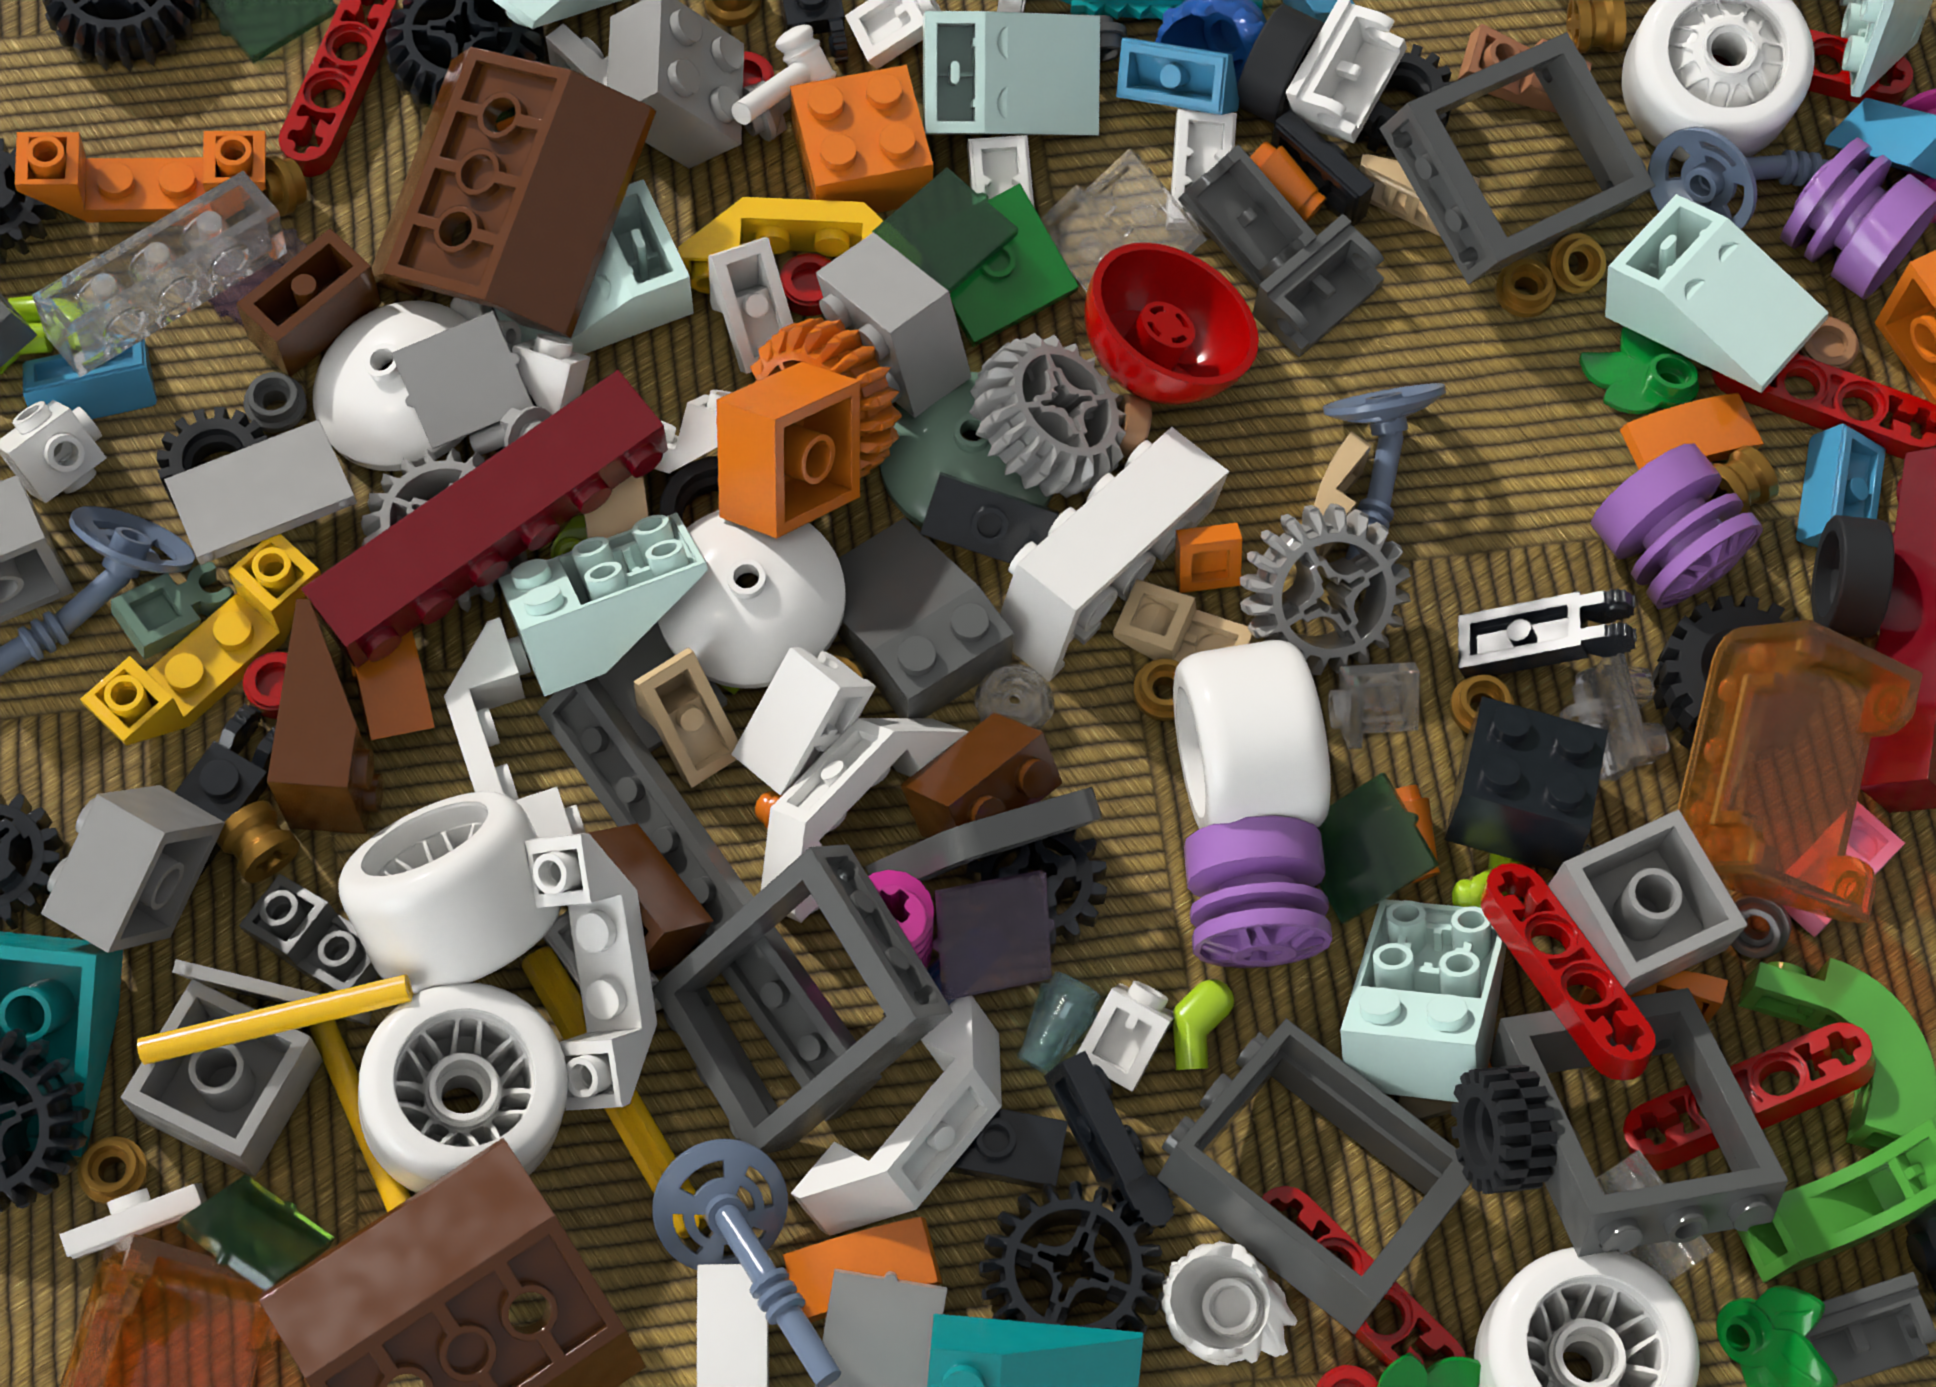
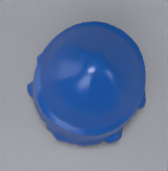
M1186 0L1177 8H1168L1164 12L1163 24L1158 30L1155 42L1232 54L1238 87L1247 58L1267 21L1261 9L1251 0Z

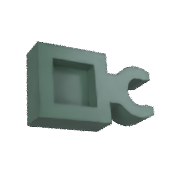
M207 562L194 567L189 572L187 581L178 586L170 575L165 573L111 599V613L145 660L181 642L201 624L199 614L212 615L234 595V591L230 586L222 588L215 593H209L202 589L204 586L216 581V566L213 562Z

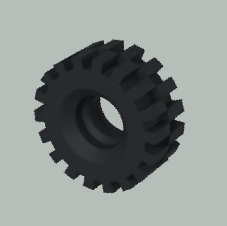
M1732 595L1718 597L1712 609L1707 601L1696 606L1690 617L1688 618L1685 615L1675 627L1657 659L1659 663L1653 672L1652 685H1660L1653 696L1656 710L1665 707L1669 708L1662 723L1669 733L1680 726L1685 734L1679 743L1690 751L1696 742L1706 746L1707 749L1703 758L1717 762L1723 752L1730 753V765H1744L1751 753L1754 754L1757 763L1769 759L1776 748L1781 753L1803 729L1815 712L1814 709L1820 702L1824 688L1818 685L1825 677L1824 663H1812L1820 651L1815 638L1803 643L1800 636L1806 626L1797 617L1789 625L1779 619L1785 608L1775 603L1771 604L1767 612L1757 609L1758 597L1746 595L1739 607H1734ZM1721 664H1735L1745 668L1756 678L1760 686L1758 696L1750 702L1736 701L1727 697L1716 687L1713 681L1714 669Z

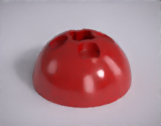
M1145 242L1117 247L1105 255L1099 262L1091 277L1086 293L1084 309L1085 327L1091 349L1099 364L1122 388L1142 399L1155 403L1169 405L1191 404L1209 399L1227 390L1251 367L1257 356L1259 344L1255 319L1249 306L1237 289L1212 266L1180 249Z

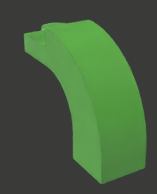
M1830 957L1813 978L1806 976V971L1797 965L1774 961L1768 964L1760 962L1744 981L1738 1004L1740 1007L1800 1024L1813 1030L1838 1022L1852 1023L1862 1028L1869 1035L1876 1061L1875 1072L1867 1084L1854 1091L1853 1109L1846 1137L1847 1143L1879 1151L1928 1119L1936 1117V1070L1924 1035L1905 1006L1877 980L1845 962ZM1843 1048L1838 1049L1847 1064L1854 1062L1853 1055H1847Z
M1936 1117L1928 1119L1879 1151L1846 1168L1814 1182L1783 1192L1772 1222L1750 1226L1748 1231L1737 1230L1762 1282L1766 1283L1858 1246L1916 1218L1936 1202Z

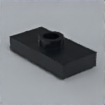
M1291 109L1275 120L1271 144L1276 148L1282 145L1319 189L1318 191L1327 198L1324 205L1337 217L1344 214L1352 221L1351 225L1353 227L1365 218L1375 184L1349 162L1345 152L1337 144L1324 140Z
M940 472L920 534L1011 564L1017 553L1027 543L1032 541L1039 545L1048 537V532L1058 518L1059 511Z
M999 1109L948 1172L1043 1189L1045 1184L1052 1183L1056 1188L1068 1121Z

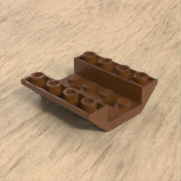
M469 47L450 62L372 265L376 285L419 298L422 297L424 289L497 308L522 326L571 339L657 111L643 102L573 70ZM511 107H515L516 114L512 124L503 131L495 132V122L498 116ZM471 220L472 230L467 240L460 245L452 246L451 239L456 227Z
M504 1138L257 1296L310 1387H387L392 1379L402 1374L418 1376L423 1381V1387H617L646 1368L626 1328L557 1217ZM527 1292H536L543 1295L546 1307L544 1314L536 1323L522 1327L510 1322L509 1309L512 1302L519 1295Z

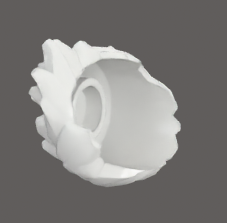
M1221 1241L1214 1244H1201L1195 1247V1249L1189 1250L1187 1256L1181 1257L1178 1262H1171L1169 1276H1166L1165 1280L1162 1281L1163 1292L1159 1294L1158 1300L1162 1302V1309L1166 1314V1322L1173 1339L1184 1345L1187 1351L1214 1365L1225 1366L1245 1359L1250 1363L1256 1362L1261 1351L1274 1357L1283 1356L1288 1353L1284 1339V1326H1295L1298 1322L1297 1318L1288 1307L1284 1292L1275 1281L1268 1277L1266 1267L1248 1253L1244 1246Z

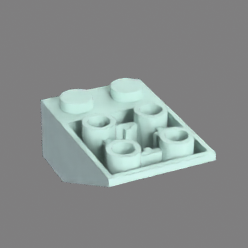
M1840 0V5L1847 7L1841 28V37L1848 39L1843 55L1842 70L1850 71L1851 96L1861 97L1918 42L1933 0Z
M994 11L924 12L923 127L925 135H1099V15Z
M644 179L631 183L628 186L571 339L518 324L522 334L520 343L536 339L537 334H550L571 341L573 343L572 351L586 354L694 313L689 273ZM493 308L498 320L514 321L497 308Z
M1677 194L1608 266L1606 318L1760 393L1765 390L1828 319L1829 312L1729 218Z
M674 513L668 516H648L636 522L632 529L609 538H588L576 544L572 551L549 560L533 559L516 566L511 574L498 578L523 648L544 696L606 674L708 571V568L678 513Z
M1380 899L1340 1033L1343 1062L1383 1093L1459 1102L1453 1093L1456 1085L1462 1084L1460 1076L1471 1069L1488 1068L1507 946L1485 917L1482 908L1419 903L1410 900Z

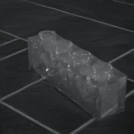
M241 171L32 294L45 336L77 375L82 377L285 255L287 250L279 211L244 171Z

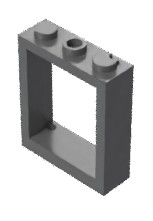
M1568 32L1408 102L1379 128L1468 285L1554 244L1556 240L1567 234L1581 231L1624 210L1655 187L1643 160L1636 153L1617 120L1613 108L1605 99L1589 71L1585 59L1578 52ZM1535 73L1603 192L1507 237L1438 116Z
M848 844L809 847L652 987V991L664 1009L666 1022L680 1036L696 1063L699 1078L713 1092L729 1119L730 1129L737 1140L756 1146L766 1154L793 1147L953 1013ZM809 895H812L887 1017L778 1108L706 986Z
M1689 988L1630 998L1649 1022L1655 1033V1047L1651 1056L1673 1053L1732 1172L1605 1195L1597 1182L1547 1075L1548 1073L1592 1066L1553 1010L1500 1019L1489 1062L1492 1067L1530 1066L1529 1071H1536L1540 1076L1538 1086H1546L1550 1096L1546 1100L1545 1105L1546 1108L1553 1107L1555 1119L1549 1122L1550 1130L1557 1132V1144L1550 1145V1149L1556 1154L1555 1166H1548L1552 1175L1548 1182L1544 1183L1578 1257L1615 1250L1622 1254L1637 1246L1665 1241L1685 1243L1703 1234L1731 1229L1748 1231L1750 1226L1772 1222L1788 1179ZM1611 1037L1609 1043L1612 1046L1617 1045ZM1631 1045L1625 1046L1630 1052L1633 1051Z
M1286 1018L1269 1038L1259 1032L1248 1043L1236 1061V1064L1242 1070L1233 1080L1224 1073L1219 1076L1199 1103V1106L1206 1111L1196 1123L1188 1116H1185L1180 1121L1179 1125L1162 1145V1149L1170 1154L1157 1179L1355 1335L1459 1201L1473 1180H1466L1462 1172L1465 1161L1458 1162L1455 1152L1456 1148ZM1271 1076L1425 1195L1363 1276H1360L1205 1154Z

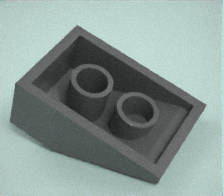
M905 517L838 558L844 576L846 603L843 620L837 634L899 718L924 719L1011 664L1014 641L1013 630L981 588L929 539L920 534V531Z

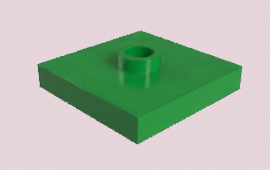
M1020 183L915 238L914 245L933 279L949 291L956 319L972 347L1076 293L1079 288Z

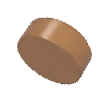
M1828 317L1797 353L1848 371L1858 354L1859 342L1857 335L1848 324L1837 318Z
M1124 394L1118 409L1126 414L1121 425L1126 434L1119 447L1123 457L1129 458L1137 446L1148 438L1152 421V407L1148 400Z

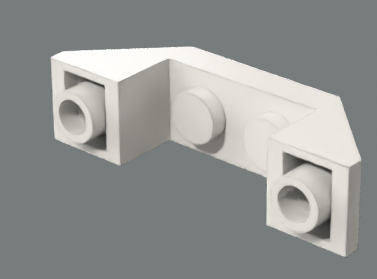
M537 334L536 339L514 345L512 353H517L521 358L517 367L537 407H542L553 415L582 394L591 357L572 351L573 343L567 339L550 334ZM711 390L709 395L704 394L687 402L679 436L675 435V426L661 421L665 429L668 451L663 453L662 460L654 469L669 474L718 448L716 399L731 392Z
M500 617L489 620L444 695L474 791L497 792L514 799L526 812L538 838L586 833L577 805L564 808L557 787L519 799L507 763L497 767L494 766L488 747L500 744L489 709L525 698L520 675L530 673L531 670L520 637L516 636L507 639Z
M858 718L770 808L761 890L809 847L822 846L819 840L827 832L834 830L843 822L847 811L870 787L877 785L888 775L891 766L897 772L911 777L969 731L935 719ZM809 895L787 917L802 923L809 914L817 911L819 906L813 896Z
M589 833L525 841L536 908L568 906L587 1030L585 1034L559 1042L565 1057L568 1076L566 1111L624 1107L631 1102L657 1026L637 889Z
M963 990L949 1005L953 1013L921 1039L944 1072L874 1156L868 1161L834 1141L791 1192L792 1196L819 1229L827 1235H835L916 1210L1002 1107L999 1033L970 993Z

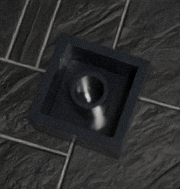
M1482 696L1464 745L1444 840L1558 871L1563 862L1580 855L1590 832L1608 730Z

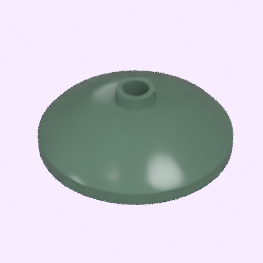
M971 372L972 377L935 402L916 418L897 404L895 406L903 415L894 425L899 439L889 448L891 456L884 459L883 463L879 465L885 489L893 503L909 520L919 527H922L940 472L1045 507L1054 495L1045 497L1038 485L1024 489L1021 476L1016 472L1004 475L1006 464L999 456H988L991 448L988 439L981 438L977 441H968L962 437V434L967 431L977 432L981 421L969 413L975 401L970 390L975 385L979 372Z

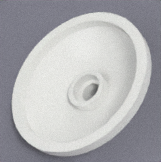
M403 301L377 308L349 325L334 340L325 353L318 367L313 386L315 418L320 420L334 449L344 458L359 466L379 471H400L403 458L413 463L415 467L425 464L423 459L427 449L437 459L449 452L452 447L458 445L466 436L435 449L431 448L415 408L409 407L405 403V399L409 394L391 353L468 320L453 309L438 303ZM393 361L387 369L381 370L387 363Z
M719 510L700 518L686 528L704 558L708 571L658 620L661 633L675 655L689 647L694 651L709 681L724 686L748 689L769 687L790 647H801L816 658H818L821 651L826 652L837 636L844 616L846 603L845 582L835 551L814 526L807 523L776 539L720 518ZM744 573H752L759 578L756 585L751 588H741L735 582Z

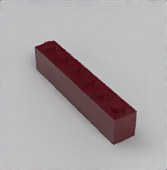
M616 370L302 587L301 590L305 598L310 600L318 620L356 669L368 660L371 662L379 661L390 655L400 645L401 637L422 622L424 624H431L444 617L454 606L455 599L475 585L477 587L487 586L498 579L506 570L508 562L526 549L533 551L548 544L558 534L560 526L579 512L588 514L598 509L608 500L612 489L631 476L634 478L642 477L652 471L662 460L663 453L668 451L664 425L622 373Z
M1936 447L1905 453L1902 479L1897 484L1898 509L1895 530L1892 533L1895 552L1894 577L1890 601L1880 627L1879 641L1873 649L1875 669L1871 697L1865 705L1867 724L1863 752L1858 758L1856 767L1858 787L1889 813L1936 809Z

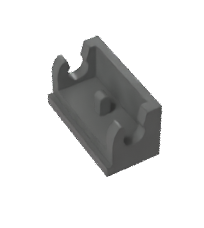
M1239 144L1178 198L1181 204L1255 289L1292 256L1317 237L1314 231Z
M1344 214L1259 284L1253 316L1299 358L1380 289L1384 281V277L1375 269L1384 261L1382 254L1351 225L1352 221Z
M1914 1272L1823 1301L1825 1304L1823 1316L1817 1326L1805 1337L1812 1343L1836 1375L1838 1383L1834 1387L1924 1358L1930 1354L1927 1344L1936 1341V1331L1917 1287L1919 1283Z

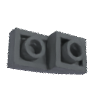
M281 874L277 876L239 924L245 933L330 992L371 983L379 975L351 922L338 915L326 900Z

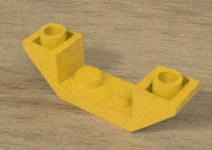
M742 197L678 246L679 255L690 276L691 288L710 294L708 256L764 237L769 238L773 254H782L786 251L818 252L828 257H839L874 232L917 267L922 268V257L864 202Z
M282 534L263 540L228 570L237 593L151 668L145 671L129 656L80 698L83 705L126 746L189 727L243 679L247 667L253 660L263 654L274 652L285 642L292 629L296 599H306L301 588L320 576L321 573Z

